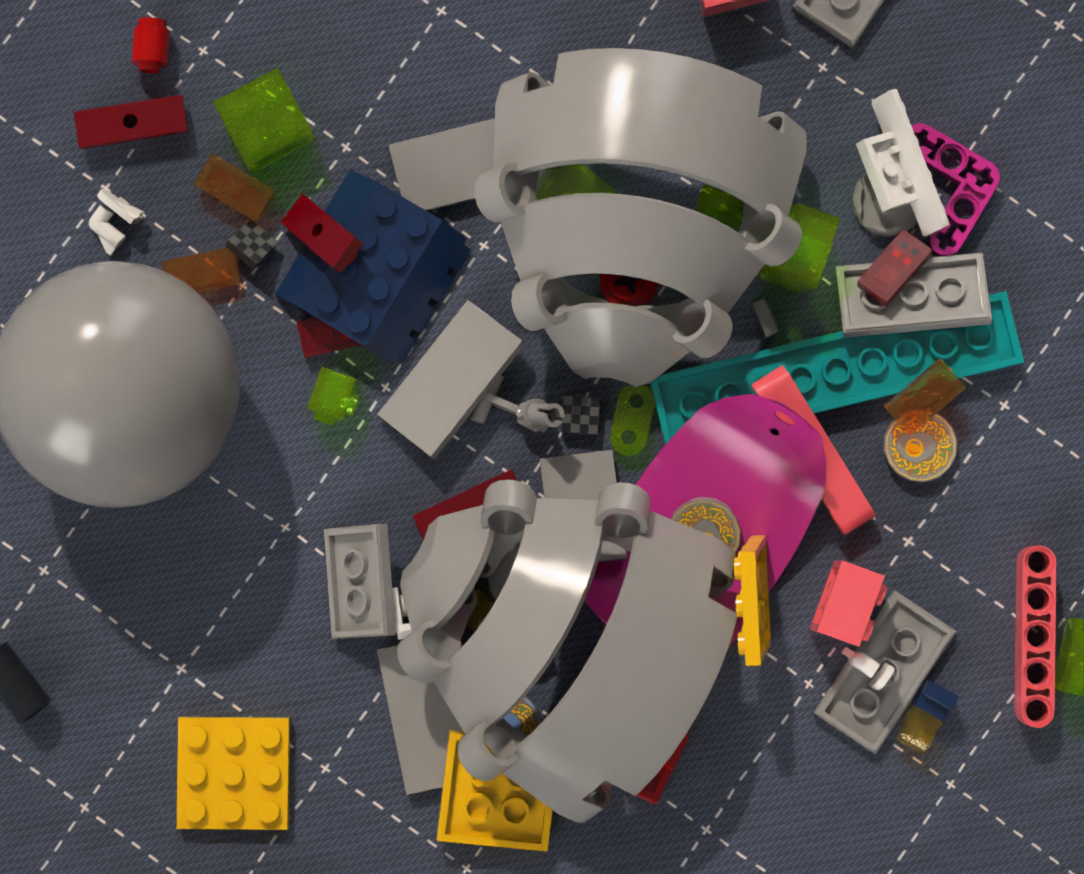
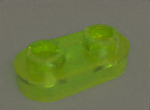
M629 384L619 394L610 433V443L613 449L620 455H636L646 444L655 401L652 391L645 385L635 387ZM631 396H641L643 405L640 408H633L629 403ZM630 430L635 434L636 439L634 443L625 444L622 441L621 436L624 431Z

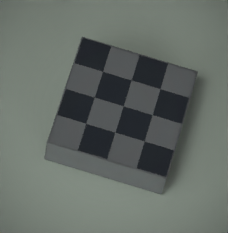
M250 219L228 240L226 248L254 270L276 248L278 241Z
M763 298L753 302L750 305V309L763 340L775 336L779 328L767 299Z
M564 395L563 410L565 416L562 418L561 433L598 435L600 398Z

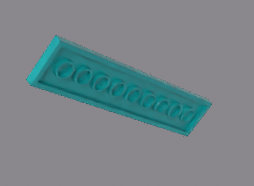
M1007 292L989 295L992 322L989 325L843 338V331L662 374L653 380L650 386L664 443L666 445L676 432L704 406L726 397L748 394L756 395L751 384L781 365L788 371L809 407L816 414L1024 363Z

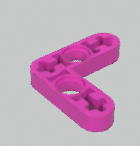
M923 123L912 125L915 136L920 132L926 135L925 143L932 147L936 145L937 141L943 144L935 152L933 160L927 157L932 150L925 146L920 147L927 167L958 185L945 206L948 220L952 224L964 227L963 233L958 228L955 229L950 237V241L954 243V246H947L944 249L938 247L940 240L936 238V235H943L947 232L951 225L950 223L949 226L929 235L927 239L928 247L932 249V253L935 256H951L961 248L1000 181V173L993 163L931 126ZM953 150L959 154L961 162L958 168L950 170L942 165L941 155L944 151ZM968 160L974 162L969 168L972 171L980 173L984 169L988 172L987 179L991 181L990 185L985 183L981 187L975 184L977 182L976 176L969 172L965 174L964 178L959 176L967 166ZM964 199L972 204L973 215L969 219H960L955 215L954 204L956 201Z

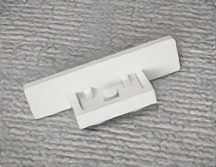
M897 89L889 90L872 100V106L883 134L863 139L856 143L882 212L911 204L922 235L928 236L949 226V221L933 183L932 174L926 165L919 147V141L908 119L905 105L901 101Z

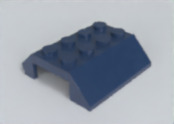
M349 170L325 211L364 243L359 249L356 259L340 273L305 244L275 295L338 330L387 362L392 363L395 358L404 362L417 341L409 336L410 332L414 330L419 334L422 333L435 311V308L430 306L428 302L430 299H433L440 303L454 280V277L447 273L449 267L458 272L471 249L464 245L467 238L443 220L379 182Z

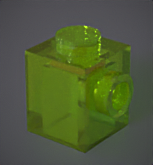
M321 367L307 406L308 410L315 412L313 419L334 426L336 420L345 422L347 415L353 417L360 396L355 395L359 381L356 378Z

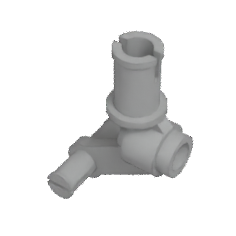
M501 375L476 406L470 418L477 423L485 425L493 405L517 415V421L522 426L534 432H545L549 427L554 428L561 425L562 421L555 420V417L564 418L565 415L563 408L559 404H549L542 399H530L518 406L497 397L496 395L504 379Z

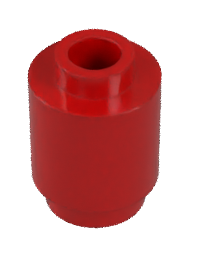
M151 17L138 19L137 26L133 28L131 60L133 65L138 66V71L157 74L160 73L161 68L168 66L170 30L167 29V21Z

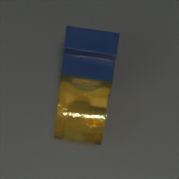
M925 679L897 732L896 740L914 751L924 754L933 741L938 728L940 729L950 709H953L959 697L934 682Z

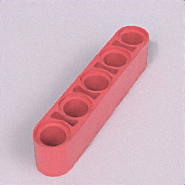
M781 365L751 384L756 395L785 404L811 424L821 435L826 457V483L821 500L843 535L845 536L874 518L876 515L785 367ZM776 411L777 416L791 425L795 424L790 417Z
M1035 545L1022 549L1016 560L1014 710L1020 722L1031 727L1041 728L1052 721L1055 712L1056 557L1049 548ZM1034 552L1040 553L1044 558V567L1037 573L1032 571L1028 565L1029 556ZM1038 589L1042 592L1044 601L1040 608L1034 610L1028 604L1027 598L1030 591ZM1033 626H1038L1043 631V640L1037 646H1032L1027 639V633ZM1033 663L1040 664L1043 670L1042 678L1037 683H1031L1026 674L1027 669ZM1038 700L1042 705V714L1038 719L1030 720L1026 714V708L1030 702Z

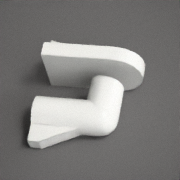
M101 189L97 197L108 207L99 205L89 220V227L98 234L106 253L111 256L126 238L124 234L108 222L114 212L129 224H136L143 218L141 215L144 211L124 203L111 192Z
M847 647L841 652L849 658L851 666L857 668L869 678H872L880 667L879 663L863 652H853ZM884 662L868 685L877 691L881 690L884 685L887 686L891 681L890 677L895 668Z

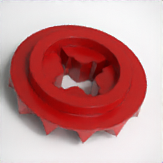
M600 274L601 290L610 303L634 307L642 306L651 300L658 286L656 282L639 278L634 283L635 294L632 295L631 290H628L626 285L614 286V283H618V280H621L623 275Z

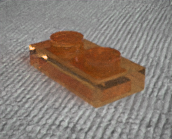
M211 154L193 184L198 189L257 223L276 194V191L214 154Z
M227 248L162 261L163 271L184 281L198 293L242 284L237 256Z
M939 358L886 403L884 407L910 436L965 390L966 387L947 364Z

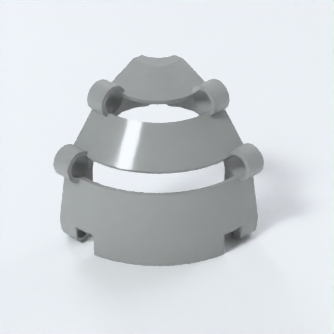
M625 48L586 49L558 54L553 85L534 72L526 73L501 84L495 103L493 170L480 174L476 179L474 196L481 213L494 223L501 222L520 278V282L515 285L511 297L512 308L517 321L529 331L545 329L571 370L582 378H612L638 387L651 383L689 352L700 358L714 356L726 346L731 337L733 325L732 319L728 315L729 311L765 264L779 266L789 260L798 249L802 239V230L800 225L789 217V212L806 156L807 135L806 131L784 112L778 111L758 117L762 85L734 71L698 59L666 52ZM607 163L648 167L676 173L712 185L744 202L742 222L738 232L718 220L695 210L661 200L625 194L580 193L555 196L537 201L536 187L539 170L564 165ZM580 274L624 275L665 285L689 298L680 303L662 306L634 307L609 303L604 299L587 295L570 286L562 277Z
M500 480L490 484L486 489L483 505L436 518L428 526L419 551L411 563L403 570L400 588L412 632L400 641L397 648L398 660L408 676L422 683L433 682L466 734L460 739L458 744V756L461 764L471 776L481 781H491L504 774L560 816L578 823H584L609 806L612 784L634 796L642 791L674 753L699 714L721 669L736 625V613L714 601L733 585L734 557H736V554L732 548L718 538L650 511V496L641 487L631 483L619 482L610 484L602 489L599 493V499L595 500L537 498L535 492L522 482ZM603 540L617 544L631 552L618 599L596 647L570 689L545 720L530 735L515 729L503 718L533 688L566 639L590 588ZM521 541L514 565L497 600L475 633L461 647V638L467 620L478 602L477 594L474 590L479 577L485 578L493 575L502 558L517 542ZM424 647H426L429 650L432 656L428 654ZM485 744L490 748L493 755L488 751Z

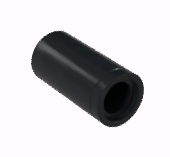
M5 642L0 645V695L19 720L24 723L44 709L52 699L10 645Z

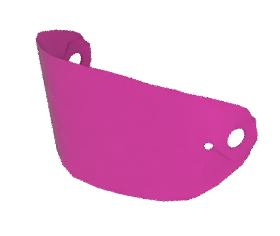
M754 394L726 397L699 409L661 449L636 485L645 490L650 496V511L671 519L674 511L679 506L697 497H712L726 503L733 510L741 527L740 545L735 553L736 557H738V551L742 550V546L746 544L752 535H766L768 587L770 592L803 539L824 493L826 457L823 440L819 432L811 424L779 401ZM776 411L790 417L795 424L791 425L777 416ZM770 429H777L779 434L773 435ZM626 550L627 560L597 564L585 598L588 606L606 624L612 614L626 575L631 552ZM734 576L731 588L714 601L736 613V595H740V588H742L741 580H735ZM738 617L729 647L737 639L738 632H742V625H744L743 617Z

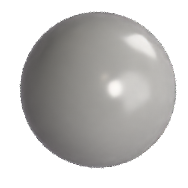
M107 261L86 264L59 273L41 284L21 302L10 316L0 334V434L16 461L29 475L58 495L78 503L108 508L141 506L164 499L180 491L199 477L220 453L231 433L238 410L240 395L239 366L232 340L222 320L211 305L187 283L165 271L138 263Z

